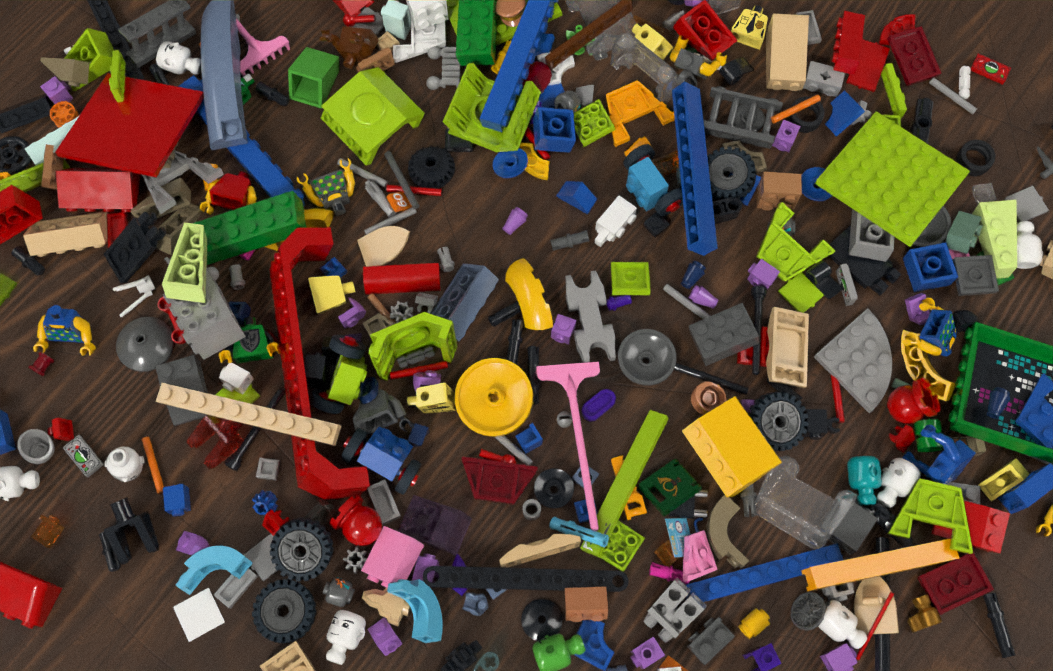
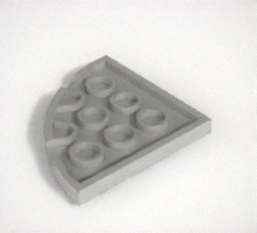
M867 308L821 349L814 358L870 413L880 403L888 389L892 373V354L883 327L875 315Z

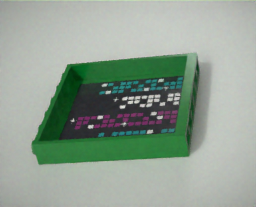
M975 322L971 328H967L964 335L966 344L963 345L961 350L963 360H961L958 366L960 376L955 382L957 392L952 399L954 408L948 419L951 422L949 430L1053 463V449L1036 444L1015 422L1032 389L1035 387L1038 378L1045 374L1053 382V346ZM996 387L1009 391V397L1011 398L998 419L987 416L989 395ZM1052 390L1044 398L1053 406Z

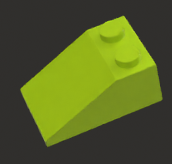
M87 28L64 59L89 62L88 83L110 71L114 49L105 32ZM80 84V87L71 86L73 91H77L87 84Z

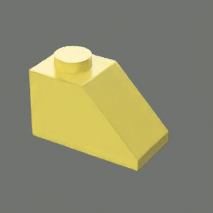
M1015 458L982 481L978 486H980L990 501H993L1024 481L1029 473L1018 459Z

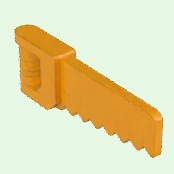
M623 455L611 459L615 477L624 462ZM636 486L627 504L636 502L640 504V507L628 509L626 504L624 512L627 520H631V517L647 513L643 497L636 491Z

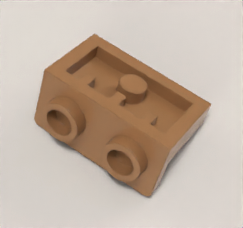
M387 47L362 60L356 67L358 73L379 67L382 71L395 65L392 51Z
M46 144L42 188L57 189L56 171L63 169L64 158L58 157L53 152L54 145Z

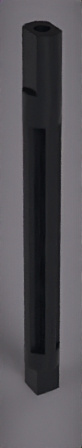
M877 537L876 554L889 551V539ZM890 574L880 576L890 588ZM875 634V671H890V634Z

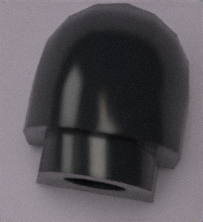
M956 310L952 314L956 332H964L968 327L971 328L975 322L980 323L978 317L969 310Z

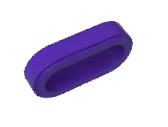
M603 389L588 400L582 407L581 413L583 418L590 422L596 421L611 409L616 401L614 392L609 389Z

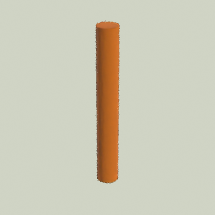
M817 94L772 116V123H777L821 101L820 96Z
M150 437L142 438V443L157 494H162L164 485Z

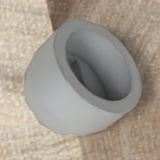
M562 411L557 415V424L560 427L567 428L571 425L572 415L569 412ZM567 416H569V419H561V420H560V417H567Z

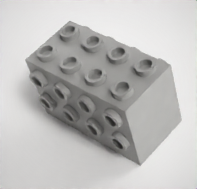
M207 267L206 303L166 298L165 293L163 294L168 304L171 303L169 309L173 316L178 317L176 323L181 331L184 330L182 335L187 344H190L193 352L196 355L200 354L203 359L246 337L220 287Z

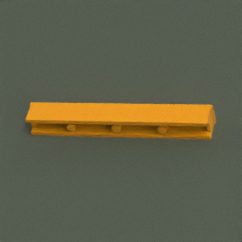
M951 539L813 566L801 570L802 575L805 574L808 583L807 591L945 563L959 559L957 551L950 549Z

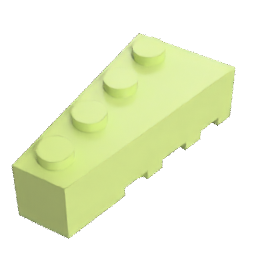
M1017 201L980 202L972 214L982 217L980 225H983L980 236H978L982 251H984V255H992L996 278H1009L1017 268Z
M184 222L162 282L166 298L206 303L207 237L204 225Z

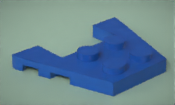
M1042 374L1038 378L1035 387L1032 389L1015 422L1036 444L1053 449V406L1044 398L1053 390V382L1045 374Z

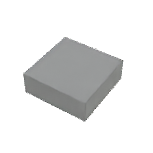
M260 458L256 478L277 481L281 461Z

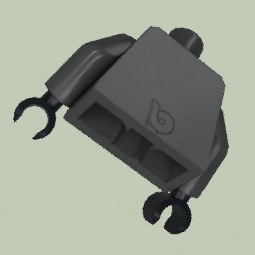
M378 389V395L369 403L362 404L360 402L358 410L353 416L355 430L360 428L368 434L375 432L378 427L384 428L398 422L399 418L401 420L399 427L407 432L405 429L407 423L411 428H414V423L405 417L406 412L401 402L393 395H388L386 391ZM366 437V439H365V441H364L365 445H366V443L368 442V440H369L370 438H367V437Z

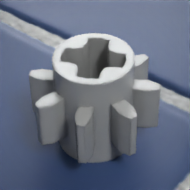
M397 301L395 307L391 306V312L393 313L390 314V319H395L396 323L413 317L411 314L413 307H408L407 301L405 303Z
M358 547L352 552L347 550L349 555L347 558H343L344 561L348 562L345 568L349 570L353 567V571L356 574L358 569L363 568L367 560L364 557L367 552L364 550L360 553ZM356 556H358L361 559V561H357L355 565V563L352 562V559H356Z

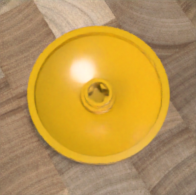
M488 358L474 363L462 374L455 389V406L459 417L471 430L484 436L498 437L515 431L526 421L533 405V389L527 375L519 366L505 359Z

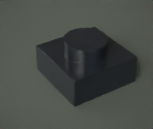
M656 212L643 223V226L656 238L669 228L670 224Z

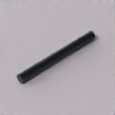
M676 363L674 368L678 372L719 384L722 387L747 395L749 389L740 384Z

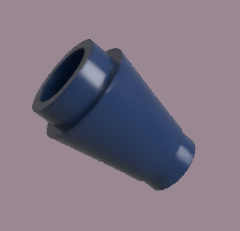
M695 260L689 263L680 284L690 290L705 274V266Z
M996 387L990 392L987 416L994 419L999 418L1011 399L1009 391Z

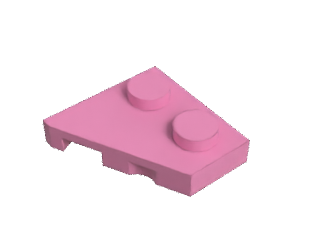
M705 531L685 536L683 582L691 581L718 570Z

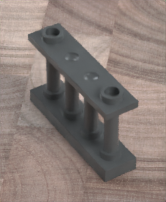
M169 0L119 28V32L132 43L133 49L126 52L127 58L139 68L156 58L157 51L163 42L170 41L180 44L196 34L195 29L183 16V12L191 8L185 0ZM177 17L178 23L169 27L168 21ZM162 25L163 31L154 35L153 29ZM147 34L148 40L139 44L138 38Z
M720 86L712 87L709 97L714 98L709 120H703L705 134L733 141L740 140L742 143L771 149L775 136L770 134L771 117L774 116V112H780L783 102H779L774 98L765 99L729 91ZM721 100L732 102L727 124L725 125L719 124L716 121ZM739 104L750 106L745 127L742 129L734 126ZM757 108L767 110L763 131L760 133L752 130Z

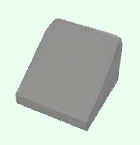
M684 11L674 13L665 19L662 25L668 31L673 30V26L684 15Z
M594 85L576 88L581 105L587 106L592 103Z

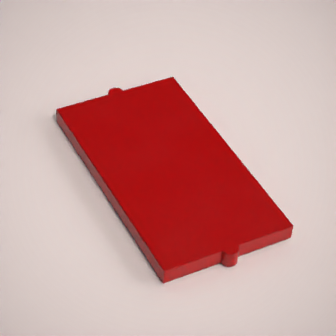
M862 39L859 65L854 75L849 74L846 83L857 86L859 89L863 88L874 92L890 48L878 45L877 42L872 43Z

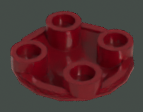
M534 61L533 64H530L528 77L526 80L524 79L522 85L524 88L526 81H532L542 94L544 89L550 84L552 72L545 63Z

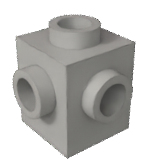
M853 582L837 585V591L835 586L822 588L824 596H827L828 600L835 599L838 602L847 600V595L854 593Z

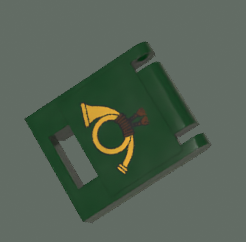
M677 459L672 460L639 483V489L663 517L702 489V486L699 483L697 484L694 477L682 464H679ZM655 487L665 497V500L661 503L652 494L655 491Z

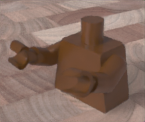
M345 26L342 28L340 38L330 33L328 29L321 30L322 36L319 39L320 41L332 43L343 57V65L349 69H353L355 62H361L369 58L379 41L372 29Z

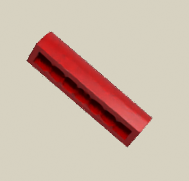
M439 263L363 267L366 295L372 293L441 291Z

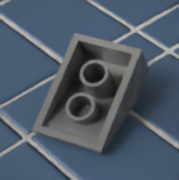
M194 355L156 366L160 386L162 383L208 393L201 362ZM167 405L174 426L210 416Z

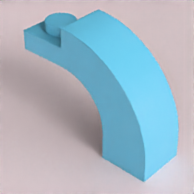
M227 546L207 547L196 552L184 563L189 569L181 575L176 586L190 595L210 572L223 569L240 579L253 562L237 550Z
M400 579L395 583L388 584L387 592L404 599L412 609L414 618L412 638L424 643L441 641L443 630L442 613L439 602L431 588L420 579L413 581Z

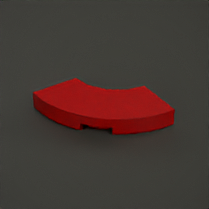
M915 14L896 17L887 24L880 35L878 45H889L887 40L889 36L914 29Z

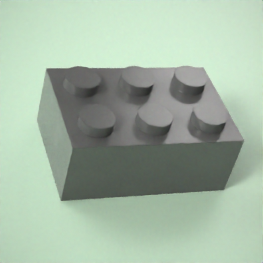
M743 303L689 325L690 335L705 366L759 344V335Z

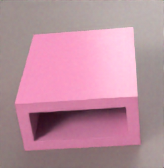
M384 526L361 571L368 574L367 579L377 584L380 580L382 581L381 585L388 588L390 583H395L400 579H408L424 545L410 536Z

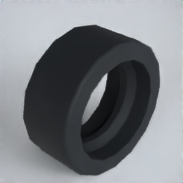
M800 97L793 102L791 107L811 97ZM820 102L807 107L816 114L815 121L804 122L797 117L796 113L789 116L788 121L799 125V132H813L819 127L824 118V108Z
M970 140L958 152L956 162L970 171L968 175L981 176L992 167L996 155L994 149L985 141ZM974 150L981 153L985 158V165L977 166L970 163L966 157V152Z

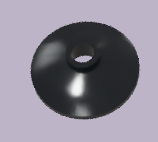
M556 468L547 469L537 477L534 484V493L537 500L545 507L561 508L572 499L574 483L565 471ZM553 486L557 487L558 491L552 493L550 488Z
M537 599L530 602L522 613L521 623L523 630L531 639L536 641L544 639L546 635L550 637L558 634L562 627L560 609L555 603L547 599ZM544 616L546 622L543 624L539 623L538 617Z

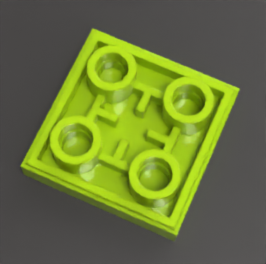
M599 99L573 113L575 131L584 147L616 130Z
M618 520L600 558L619 571L624 572L645 538Z

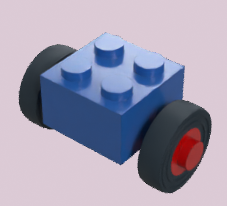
M378 427L363 448L368 433L358 428L353 436H349L343 447L345 449L341 459L350 464L355 456L360 453L357 462L390 481H393L395 476L398 475L399 482L395 490L404 495L410 485L414 486L419 477L416 474L421 467L420 462L412 459L407 467L403 470L401 468L413 446L407 440L393 435L388 429Z

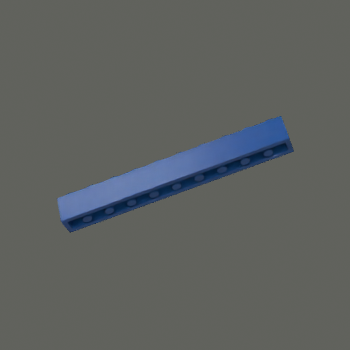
M528 0L480 116L483 127L503 132L504 127L508 126L510 121L509 115L511 111H514L516 98L522 92V83L528 77V68L535 60V51L541 45L542 34L546 32L548 19L553 16L554 4L558 3L559 0Z
M194 75L178 86L203 91L202 79L198 80ZM203 99L195 113L207 125ZM247 130V144L227 147L230 153L270 198L294 191L303 201V207L306 205L303 200L304 194L300 189L295 190L291 179L281 174L283 171L277 164L273 165L271 163V157L266 151L262 152L260 150L261 147L255 139L251 140L249 138L250 134Z
M683 82L672 90L687 248L704 256L718 249L701 95L699 88Z

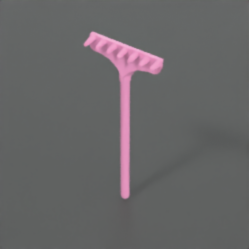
M236 18L238 31L248 44L247 55L240 61V73L243 77L248 69L252 74L254 73L252 67L254 65L261 69L260 61L264 60L268 64V56L271 55L273 60H275L274 52L277 50L280 55H283V46L290 50L289 41L284 36H279L271 41L255 40Z
M599 362L537 366L535 373L540 380L560 383L566 390L567 397H569L590 528L597 531L599 526L576 396L579 383L583 379L595 377L599 374Z

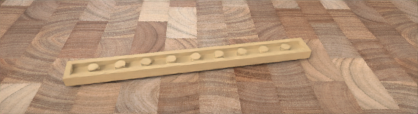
M166 383L161 384L155 401L336 446L341 426L338 424Z

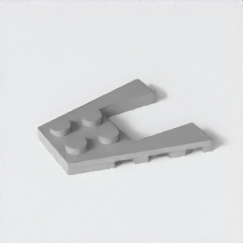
M175 150V158L172 160L170 168H162L157 178L147 175L142 176L159 213L162 214L175 206L176 202L161 186L189 169L209 184L223 175L222 169L219 167L213 168L211 164L206 162L201 163L194 157L188 158L186 154Z

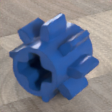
M261 490L252 499L255 502L252 507L260 515H265L270 510L275 512L278 507L275 504L278 498L270 491L264 492V490Z

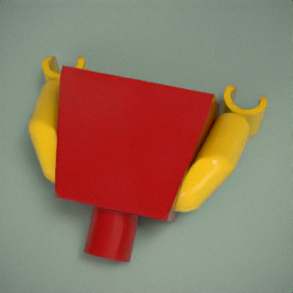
M242 171L238 175L227 173L221 179L212 182L205 197L206 202L200 204V209L205 212V209L208 207L207 213L211 215L214 212V207L211 204L235 210L256 203L255 189L251 186L248 174Z

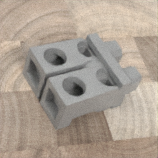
M678 577L650 607L649 613L643 621L651 629L659 622L664 628L658 633V636L665 643L673 637L676 638L707 606L696 594L692 593L677 608L678 604L691 591Z

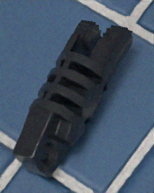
M878 501L870 510L878 518L876 522L888 533L896 516ZM889 535L904 548L910 547L913 543L912 535H910L909 539Z

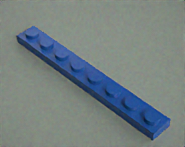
M838 544L830 545L687 584L686 586L691 591L685 597V600L694 593L703 602L711 601L802 576L801 570L843 561Z

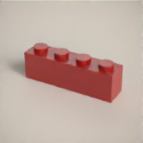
M844 11L842 18H838L834 38L837 40H835L833 46L834 53L831 60L834 63V71L855 74L860 62L865 15Z

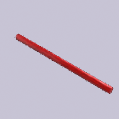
M890 592L867 635V641L857 654V660H860L894 593Z

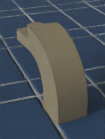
M724 495L709 514L706 526L707 539L710 548L719 560L726 555L728 557L727 561L736 568L738 566L741 569L749 560L730 542L727 534L728 523L740 507Z

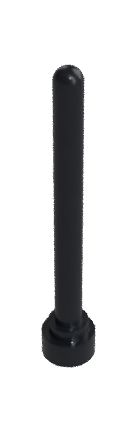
M753 286L751 288V296L755 300L754 327L759 335V344L753 346L752 373L754 375L760 373L762 301L767 295V288L764 286Z
M283 388L277 390L267 408L275 409L285 394ZM252 427L236 453L225 460L224 464L236 472L241 467L240 463L242 462L241 458L261 428Z

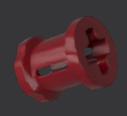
M39 352V357L28 368L44 377V372L55 360Z

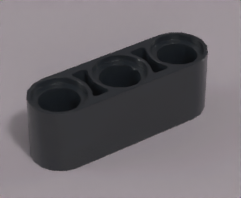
M730 197L714 201L713 211L718 213V215L714 214L715 224L736 219L742 208L741 200L736 197Z

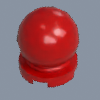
M926 378L913 381L912 386H900L891 392L887 401V409L892 418L904 424H911L921 420L924 415L928 417L938 415L937 412H940L939 399L937 395L933 396L929 389L932 385Z
M358 494L355 495V498L351 496L338 509L341 513L336 519L332 517L329 524L335 530L342 528L343 535L348 542L356 546H367L378 539L383 525L381 517L375 509L369 506H362L363 498Z

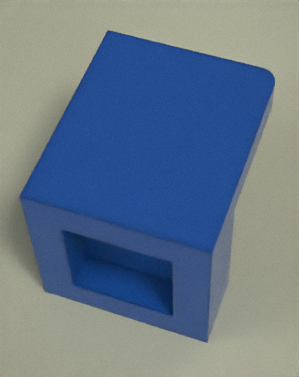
M533 423L529 424L528 429L515 436L525 454L541 446L543 442Z

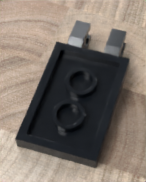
M143 212L139 218H133L104 253L120 283H127L157 248V241L163 239L167 233L164 227H160L159 230L156 226H153L151 229L148 228L158 219L154 212H151L150 215L147 212Z
M849 226L829 244L835 252L828 256L839 266L847 264L855 281L864 289L869 286L881 296L889 286L880 278L883 276L893 284L901 274L893 268L892 262L889 259L885 262L849 255L851 226Z

